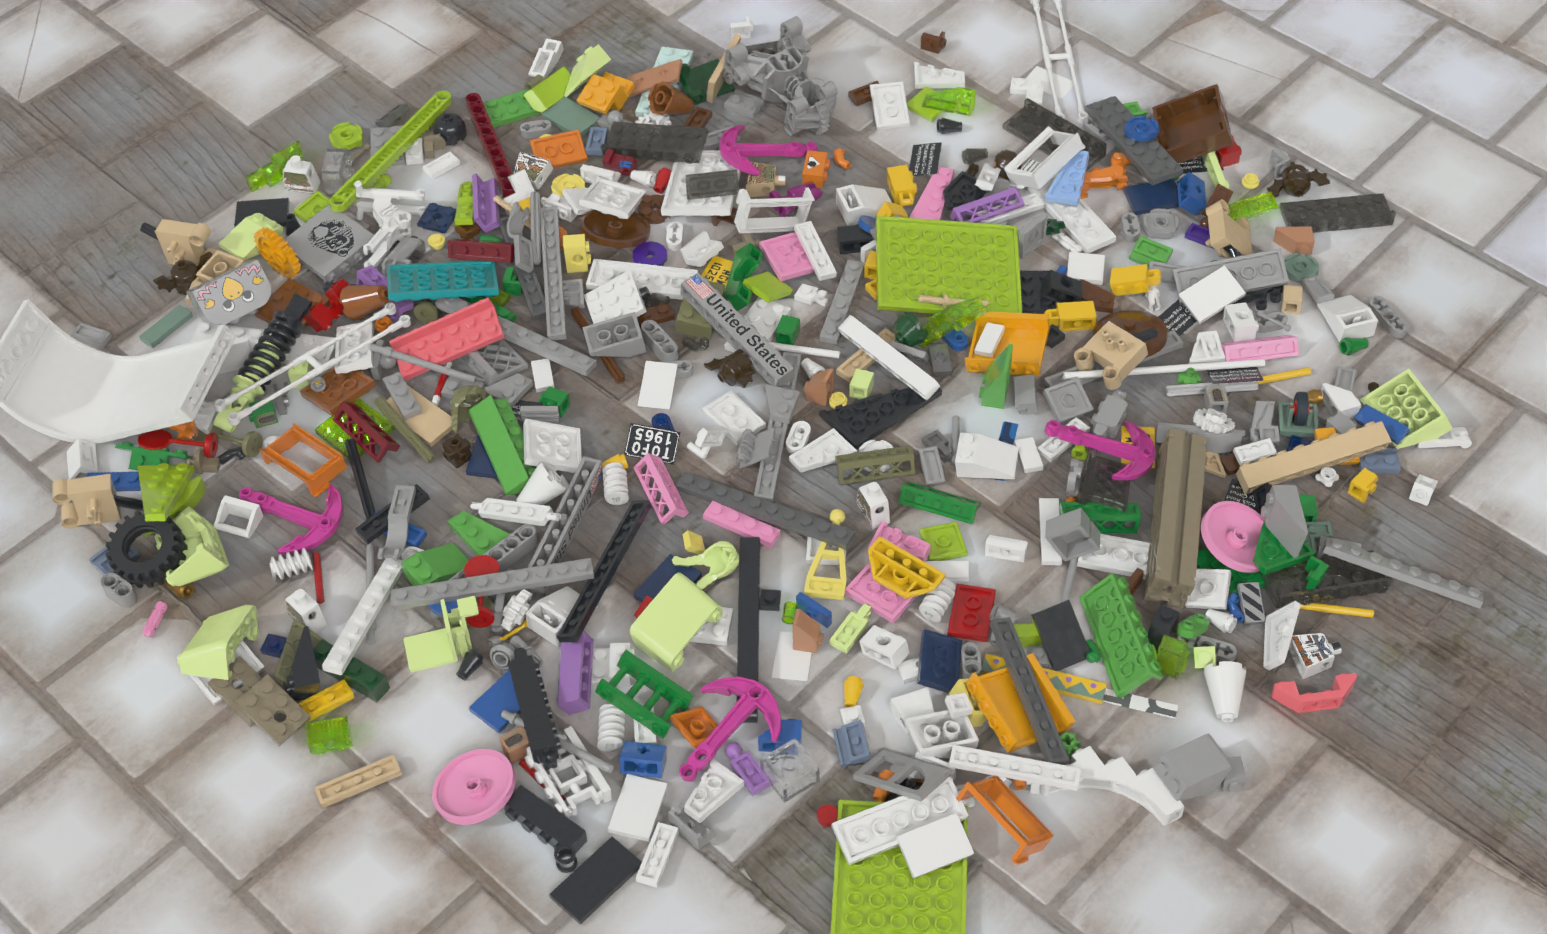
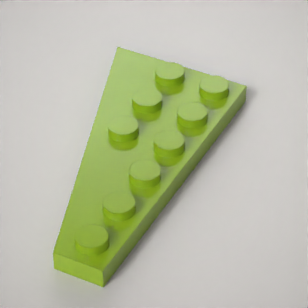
M162 463L159 465L137 466L145 521H166L194 475V465H188L187 463L177 465Z

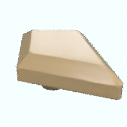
M1206 452L1205 472L1225 478L1226 474L1218 453Z

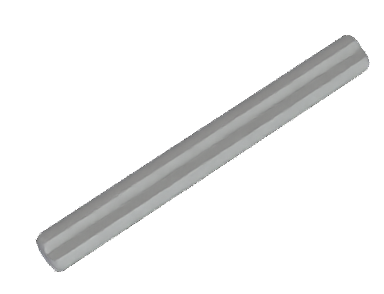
M531 192L530 221L533 265H540L539 192Z
M1258 381L1212 384V382L1167 385L1165 392L1168 397L1204 394L1206 386L1225 385L1226 392L1258 390L1259 383Z

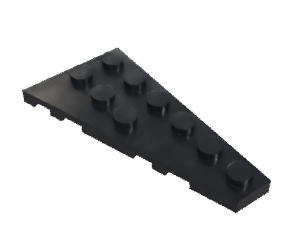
M910 387L899 391L894 389L891 390V393L885 395L880 393L859 399L847 406L838 405L833 410L819 411V416L857 449L863 443L878 436L941 396L942 390L938 388L928 400H925Z

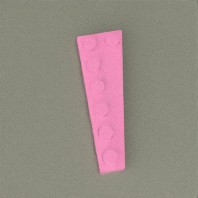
M938 167L937 174L932 175L909 218L941 220L945 207L943 190L952 182L954 169Z

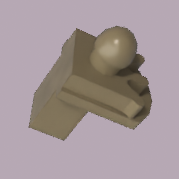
M430 133L424 136L426 159L435 158L434 150H442L446 147V141L442 136L440 137V134L434 135Z
M742 233V243L732 245L734 256L737 250L749 243L758 248L761 240L755 239L753 241L750 233Z
M203 448L195 450L193 458H188L185 461L188 465H194L195 473L203 474V472L218 473L221 465L219 458H205Z

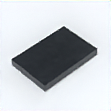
M289 198L237 201L234 227L246 217L255 213H261L285 227V216L289 214Z
M1070 600L1063 601L1031 615L1054 671H1060L1087 659L1086 656L1090 650Z

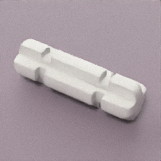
M1062 232L1059 234L1053 233L1052 238L1056 242L1058 241L1060 245L1067 250H1071V252L1081 253L1082 247L1078 244L1076 245V242L1066 235L1064 236Z

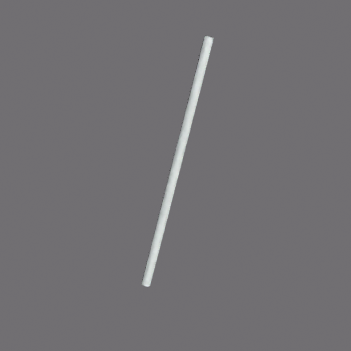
M1265 359L1136 367L1128 375L1187 372L1189 367L1194 368L1195 371L1265 366ZM1103 370L1063 372V379L1103 377Z

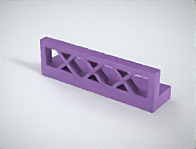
M476 173L472 175L474 220L486 233L500 226L499 204L493 201V198L498 195V182L495 178L483 182Z
M1013 187L955 207L950 217L952 221L964 222V218L972 216L970 220L965 222L978 223L1021 208L1025 203L1017 188ZM1015 199H1016L1017 202H1018V203H1016V204H1011V203H1009V201H1012V200H1015ZM1000 204L1003 205L1002 209L999 210L992 208ZM985 209L988 210L985 215L976 213Z
M372 265L357 271V285H363L364 283V285H384L388 288V279ZM404 299L400 302L390 300L388 303H394L396 306V314L387 316L396 323L404 312L414 309V303L410 299Z

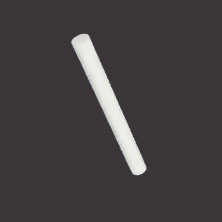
M769 342L774 349L779 351L840 358V351Z

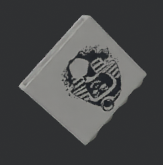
M329 204L285 238L284 241H288V246L293 248L292 250L297 254L296 257L300 260L299 262L321 277L325 284V282H336L341 275L347 273L356 263L361 262L366 256L363 253V246L374 235L343 212L332 211Z

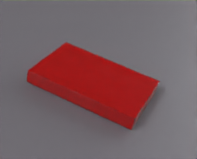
M956 583L947 636L988 642L991 622L990 613L994 607L996 589Z

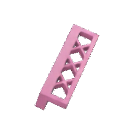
M1293 335L1221 343L1225 361L1266 360L1299 355L1298 337Z
M647 453L633 468L660 523L665 525L674 515L684 518L689 512L661 457ZM647 464L646 474H643L641 469ZM650 478H654L653 488L649 487ZM657 492H661L660 502L656 501ZM666 505L670 511L663 515L664 506Z

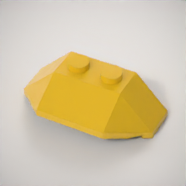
M880 536L868 549L873 580L905 599L935 591L946 577V574Z

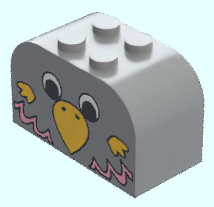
M258 259L249 260L186 291L198 316L206 323L218 325L235 324L242 320V316H251L257 313V309L268 302L271 296V285Z

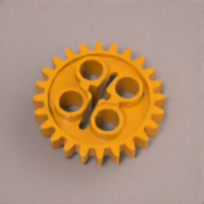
M262 227L253 236L255 238L254 242L257 244L255 247L259 249L258 253L263 256L262 259L267 261V265H271L272 270L275 269L277 274L281 273L282 277L286 276L287 279L289 277L292 279L300 273L301 264L298 262L300 260L296 257L297 254L293 252V248L288 246V241L283 240V236L279 237L277 232L274 233L268 227Z

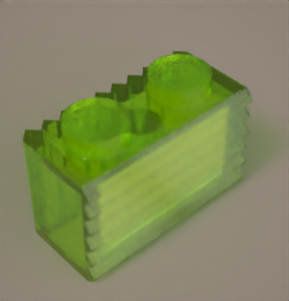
M1168 635L1163 636L1156 659L1161 666L1163 676L1167 675V677L1170 676L1176 680L1179 678L1180 673H1185L1188 664L1187 660L1190 655V651L1187 650L1188 642Z
M347 716L306 724L307 744L311 754L323 755L326 751H343L347 747L353 746L351 726Z

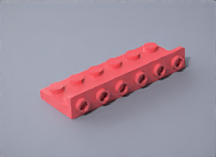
M486 298L402 336H398L390 340L389 343L395 351L444 365L505 338L496 308L491 300ZM397 359L404 381L430 371V369Z

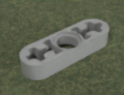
M1371 297L1368 307L1371 308L1377 320L1393 337L1403 338L1407 333L1408 324L1383 297ZM1383 315H1390L1392 319H1386Z
M1178 635L1176 644L1178 649L1194 655L1195 642H1198L1197 646L1208 644L1219 648L1216 653L1217 662H1233L1235 660L1237 650L1230 643L1203 635L1193 639ZM1185 639L1189 640L1188 644L1184 643ZM1225 651L1229 652L1228 656L1224 655Z

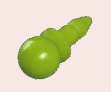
M385 173L383 176L380 175V179H376V183L372 188L384 189L386 186H389L392 182L390 175Z

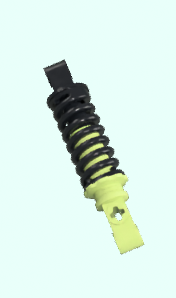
M295 293L285 311L277 310L274 312L273 320L269 322L268 328L263 332V336L254 345L253 351L249 353L248 359L244 361L243 367L239 369L238 374L232 378L235 387L230 390V394L240 392L275 372V369L281 368L280 362L286 360L285 354L291 352L290 346H294L296 338H299L305 331L302 320L311 309L312 301ZM271 379L227 405L224 411L217 414L213 425L231 434L237 425H230L228 415L232 412L238 413L247 408L249 403L255 402V398L264 397L266 392L265 385H270Z

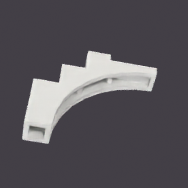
M1091 746L1076 750L1072 755L1071 764H1066V766L1081 768L1078 788H1097L1124 795L1150 811L1163 826L1181 818L1183 815L1184 805L1181 801H1176L1153 768L1149 770L1144 769L1136 775L1123 756L1116 760L1111 759L1104 765ZM1042 784L1039 787L1043 797L1057 791L1067 790Z

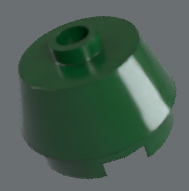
M911 312L900 314L892 327L895 339L900 344L909 347L923 343L924 339L928 336L926 328L922 330L921 325L918 323L919 319Z

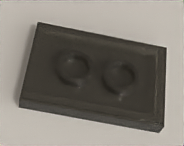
M737 169L686 175L687 200L736 195L739 192Z

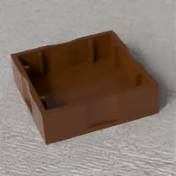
M1218 84L1152 107L1154 119L1159 124L1158 142L1178 164L1233 145L1224 97Z

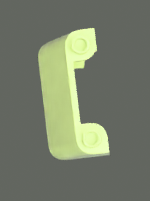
M190 506L173 519L186 537L184 542L188 546V550L183 551L187 556L186 560H180V566L174 571L169 569L166 572V580L170 585L180 587L222 572L229 566L219 534L208 520ZM156 534L154 538L157 543L156 548L159 551L162 539L159 534Z
M679 572L670 579L630 628V636L637 649L671 672H674L684 662L683 649L706 622L713 623L719 621L723 610L717 602Z
M243 605L209 616L204 620L203 625L187 647L179 654L178 665H180L181 674L229 680L232 676V671H229V664L235 661V650L244 637H247L248 640L256 641L259 636L256 606Z

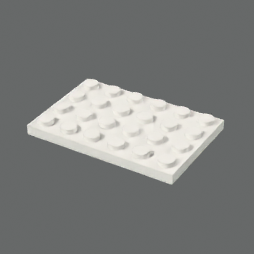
M677 150L661 207V215H731L741 171L729 165L721 157L719 150H688L684 153Z

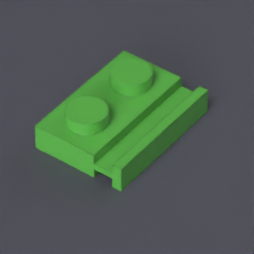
M1140 236L1132 253L1129 255V260L1141 265L1147 264L1149 268L1150 261L1167 263L1173 253V249Z

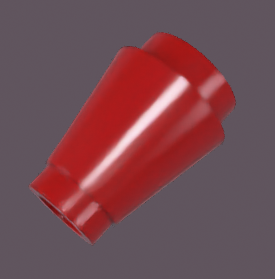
M662 168L658 171L653 188L656 193L662 194L667 188L672 170Z

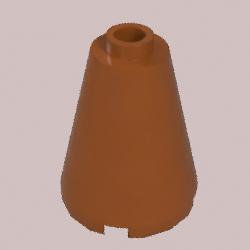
M661 81L659 84L656 83L649 92V109L654 114L685 115L689 114L693 109L692 99L668 82Z
M349 285L344 287L340 293V304L344 306L343 312L353 321L363 319L390 301L388 299V288L384 285Z

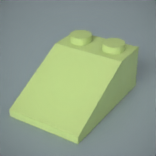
M599 44L594 48L590 46L584 51L586 55L582 54L577 59L578 63L573 67L564 94L565 97H568L589 81L592 74L597 75L611 60Z
M255 213L241 221L218 243V246L235 257L247 260L260 254L258 253L259 249L255 247L257 244L254 242L255 238L253 237L262 227H268L269 230L272 229L274 233L277 232L279 237L283 236V226L261 213Z

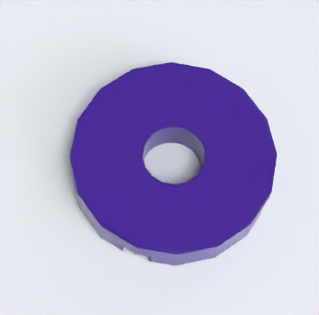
M653 241L638 245L632 253L633 263L664 266L668 259L666 248L662 244Z

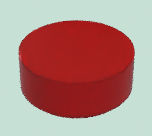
M830 804L821 806L817 811L819 824L824 827H832V823L838 820L837 808Z

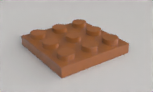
M289 278L270 296L265 305L257 309L258 312L255 313V317L269 323L273 320L275 311H285L295 293L312 301V306L320 301L326 307L331 303L329 298ZM304 319L302 320L306 328L309 324Z
M332 368L322 375L326 384L323 391L315 392L309 384L300 393L303 398L329 415L334 416L343 401L354 403L359 397L374 388L376 383L374 379L359 370L336 374L335 369Z

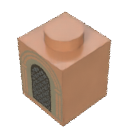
M522 726L499 737L502 750L511 764L527 756L526 748L530 746Z

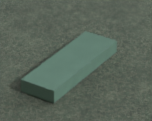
M179 304L139 336L140 340L154 348L193 317L192 312Z

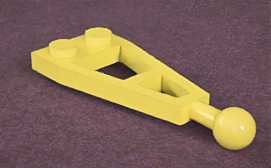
M841 509L831 511L829 516L831 522L840 526L845 520L844 512ZM821 541L807 574L804 594L808 597L844 601L847 585L844 549L838 547V551L826 550L828 543ZM822 559L839 561L840 579L815 576Z

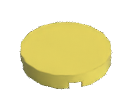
M562 174L553 180L551 190L552 193L564 197L562 194L564 189L585 188V181L577 174Z

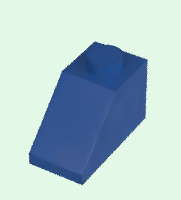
M782 720L777 742L772 741L770 728L758 737L759 751L778 752L781 750L786 751V753H801L802 720Z

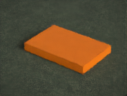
M579 129L530 140L533 156L549 160L553 169L588 161Z

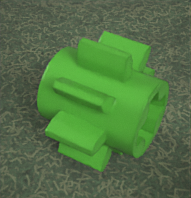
M1064 731L1060 738L1070 759L1073 753L1080 747L1081 741L1076 740L1075 733L1071 734Z

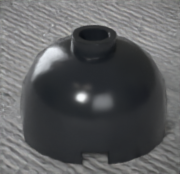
M442 114L436 118L433 124V134H440V137L442 136L445 139L446 146L456 145L457 141L461 139L463 141L467 136L465 122L457 114Z

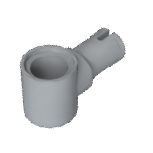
M996 604L990 613V620L1010 617L1012 623H1014L1016 618L1015 611L1000 604ZM992 632L989 643L998 646Z

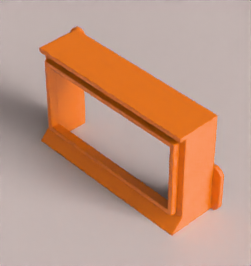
M295 423L292 428L265 449L259 448L267 465L274 461L304 481L313 497L319 496L330 487L329 482L347 468L341 453ZM301 441L329 459V461L310 475L280 454Z
M993 775L971 784L967 782L956 797L958 801L975 797L1018 842L1020 847L1012 856V862L1016 865L1027 862L1029 855L1042 851L1054 836L998 776ZM985 793H986V794L991 798V800L1008 816V818L1026 835V837L1028 838V840H1027V839L1021 834V832L1004 816V814L987 798V796L985 795Z

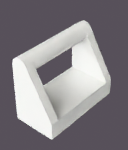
M225 495L221 501L214 528L251 538L263 518L260 505ZM229 514L249 519L246 529L224 524V521Z

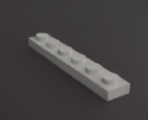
M847 260L820 334L821 342L838 344L841 333L837 328L847 319L864 272V262Z

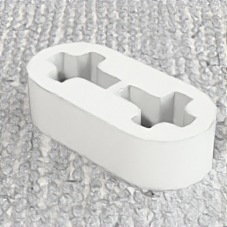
M672 221L667 226L666 243L667 248L671 251H677L682 248L683 225L679 221Z

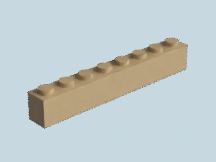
M1372 421L1365 424L1362 428L1357 429V427H1354L1341 435L1335 433L1329 436L1328 439H1317L1307 446L1303 444L1298 445L1291 451L1283 450L1273 457L1265 456L1252 464L1251 462H1246L1240 465L1236 476L1244 494L1247 495L1266 483L1277 485L1320 471L1324 467H1332L1387 449L1392 441L1383 422L1375 423Z

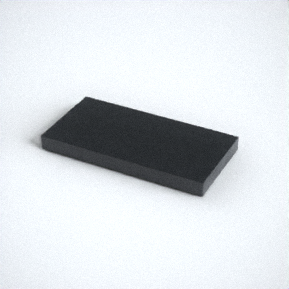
M611 837L557 886L549 896L581 925L640 869L642 861L614 837Z

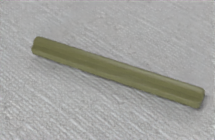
M379 396L374 401L375 405L426 462L431 463L435 459V455L382 396Z

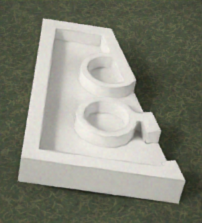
M712 759L708 771L703 774L700 784L694 789L684 805V812L701 823L744 787V780L715 759Z

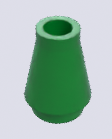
M1345 337L1339 343L1341 353L1348 356L1369 346V342L1365 337Z

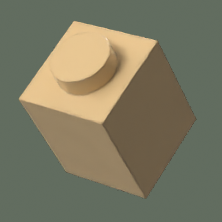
M1284 285L1281 296V312L1299 315L1302 304V287Z

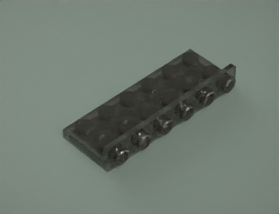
M1029 98L1025 99L1024 107L1004 122L1002 129L1027 144H1030L1048 126L1053 131L1069 134L1078 133L1082 144L1085 145V148L1081 151H1088L1089 153L1086 172L1106 155L1107 144ZM1049 138L1038 150L1049 156L1060 145L1053 144L1051 138Z
M613 122L606 144H601L600 148L604 155L607 149H611L616 154L631 156L639 160H662L674 163L685 162L688 164L699 163L709 131L707 128Z
M1384 193L1280 203L1279 207L1286 227H1312L1313 233L1393 225L1396 215L1394 210L1390 211Z
M1333 556L1320 558L1329 567L1316 589H1306L1309 582L1306 578L1310 573L1305 570L1308 560L1267 575H1263L1260 571L1276 609L1282 608L1294 601L1306 606L1315 602H1328L1339 598L1347 599L1352 596H1365L1376 592L1384 593L1388 591L1393 582L1392 577H1385L1384 574Z

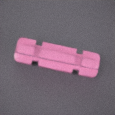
M161 601L156 603L155 609H153L146 622L148 625H145L142 630L144 636L153 637L156 632L155 629L158 628L164 616L163 614H165L168 608L167 603Z

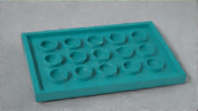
M494 261L387 265L388 299L395 302H400L404 299L419 301L425 298L437 300L446 297L456 299L458 297L475 298L476 296L493 297L499 295Z

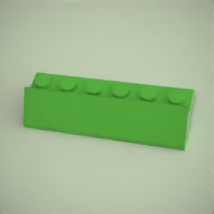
M490 395L469 410V414L505 494H520L537 466L524 464V434L507 398L493 399Z

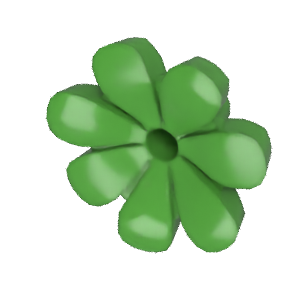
M1189 367L1187 372L1178 373V384L1201 383V378L1198 377L1199 372L1195 371L1192 367Z

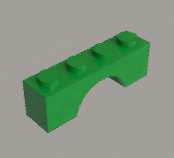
M751 243L736 251L723 298L729 301L736 311L749 305L752 291L743 284V281L749 278L755 269L760 266L763 255Z

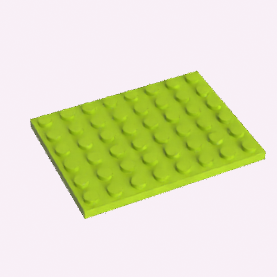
M876 216L877 310L975 316L976 311L1022 313L1017 226ZM919 294L942 298L945 294L948 295V298L989 301V305L984 308L947 305L946 309H944L941 304L918 302L917 299Z
M839 800L837 821L885 802ZM968 819L960 822L968 838ZM836 838L830 934H966L967 857L913 879L900 846L848 865Z

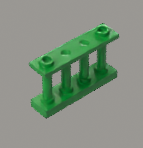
M625 650L617 664V667L620 668L609 682L602 678L595 693L651 730L653 734L664 739L671 727L667 723L670 715H673L678 708L683 712L686 711L694 695L628 650ZM626 674H629L637 681L625 694L617 689L616 686ZM645 685L654 693L642 706L633 698ZM660 697H663L671 705L661 717H658L650 710Z

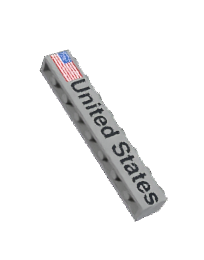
M696 273L681 283L680 294L735 350H743V354H746L748 360L752 361V367L770 385L781 387L793 379L794 367L791 362L786 361L781 356L779 350L774 349L769 344V341L764 336L762 337L752 324L750 325L744 316L738 313L732 304L726 301L721 296V293L709 284L705 277Z
M583 456L555 512L560 513L561 518L559 521L551 520L528 568L561 562L602 479V463L600 460ZM549 586L527 590L545 594Z

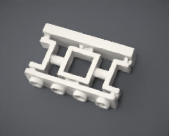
M572 726L564 729V735H557V737L587 752ZM530 747L526 748L527 756L525 761L528 767L535 769V778L539 784H544V792L548 800L552 799L555 803L554 808L567 818L570 815H577L575 805L592 797L596 805L600 804L601 800L603 803L612 800L611 788L595 765L573 754L562 759L560 755L567 751L559 749L558 767L551 768L546 773L541 764L533 761ZM572 766L578 776L561 783L556 773ZM588 777L592 786L581 790L579 786L587 783ZM572 790L574 795L567 797L565 804L560 795Z

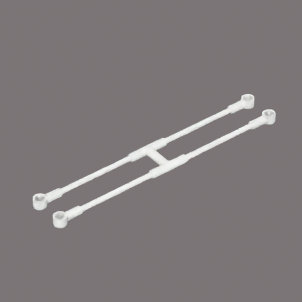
M1030 0L1036 12L1043 46L1044 62L1048 70L1055 104L1054 122L1058 125L1064 124L1065 115L1062 114L1058 103L1051 61L1067 60L1068 66L1071 69L1078 102V122L1083 123L1088 114L1085 112L1074 68L1075 62L1062 13V0H1052L1058 10L1065 41L1066 53L1049 54L1040 16V0Z
M387 303L384 309L375 313L371 318L325 344L318 345L293 359L291 363L236 394L233 393L224 399L215 400L213 403L214 408L217 412L224 411L227 405L238 400L240 396L305 361L315 368L306 373L304 377L255 405L247 407L238 413H230L228 415L230 425H238L241 419L251 414L255 409L304 381L311 380L337 365L339 361L388 333H393L402 327H409L411 325L410 317L402 315L399 321L390 325L388 329L324 364H321L314 358L323 349L369 323L379 320L386 315L395 314V304Z

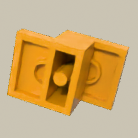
M605 72L603 77L592 74L579 95L577 103L603 114H607L609 109L620 111L635 84L632 81Z

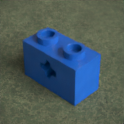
M1190 172L1177 181L1179 207L1192 215L1202 211L1207 206L1205 182Z
M625 741L620 754V773L662 778L667 762V746Z

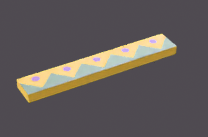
M986 654L981 674L984 675L1007 667L1004 658ZM1043 668L1058 694L1102 704L1107 687L1106 683Z

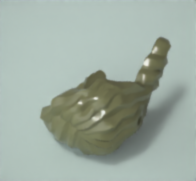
M464 385L454 391L451 399V427L454 433H458L460 421L468 422L472 420L469 410L487 398L485 387Z

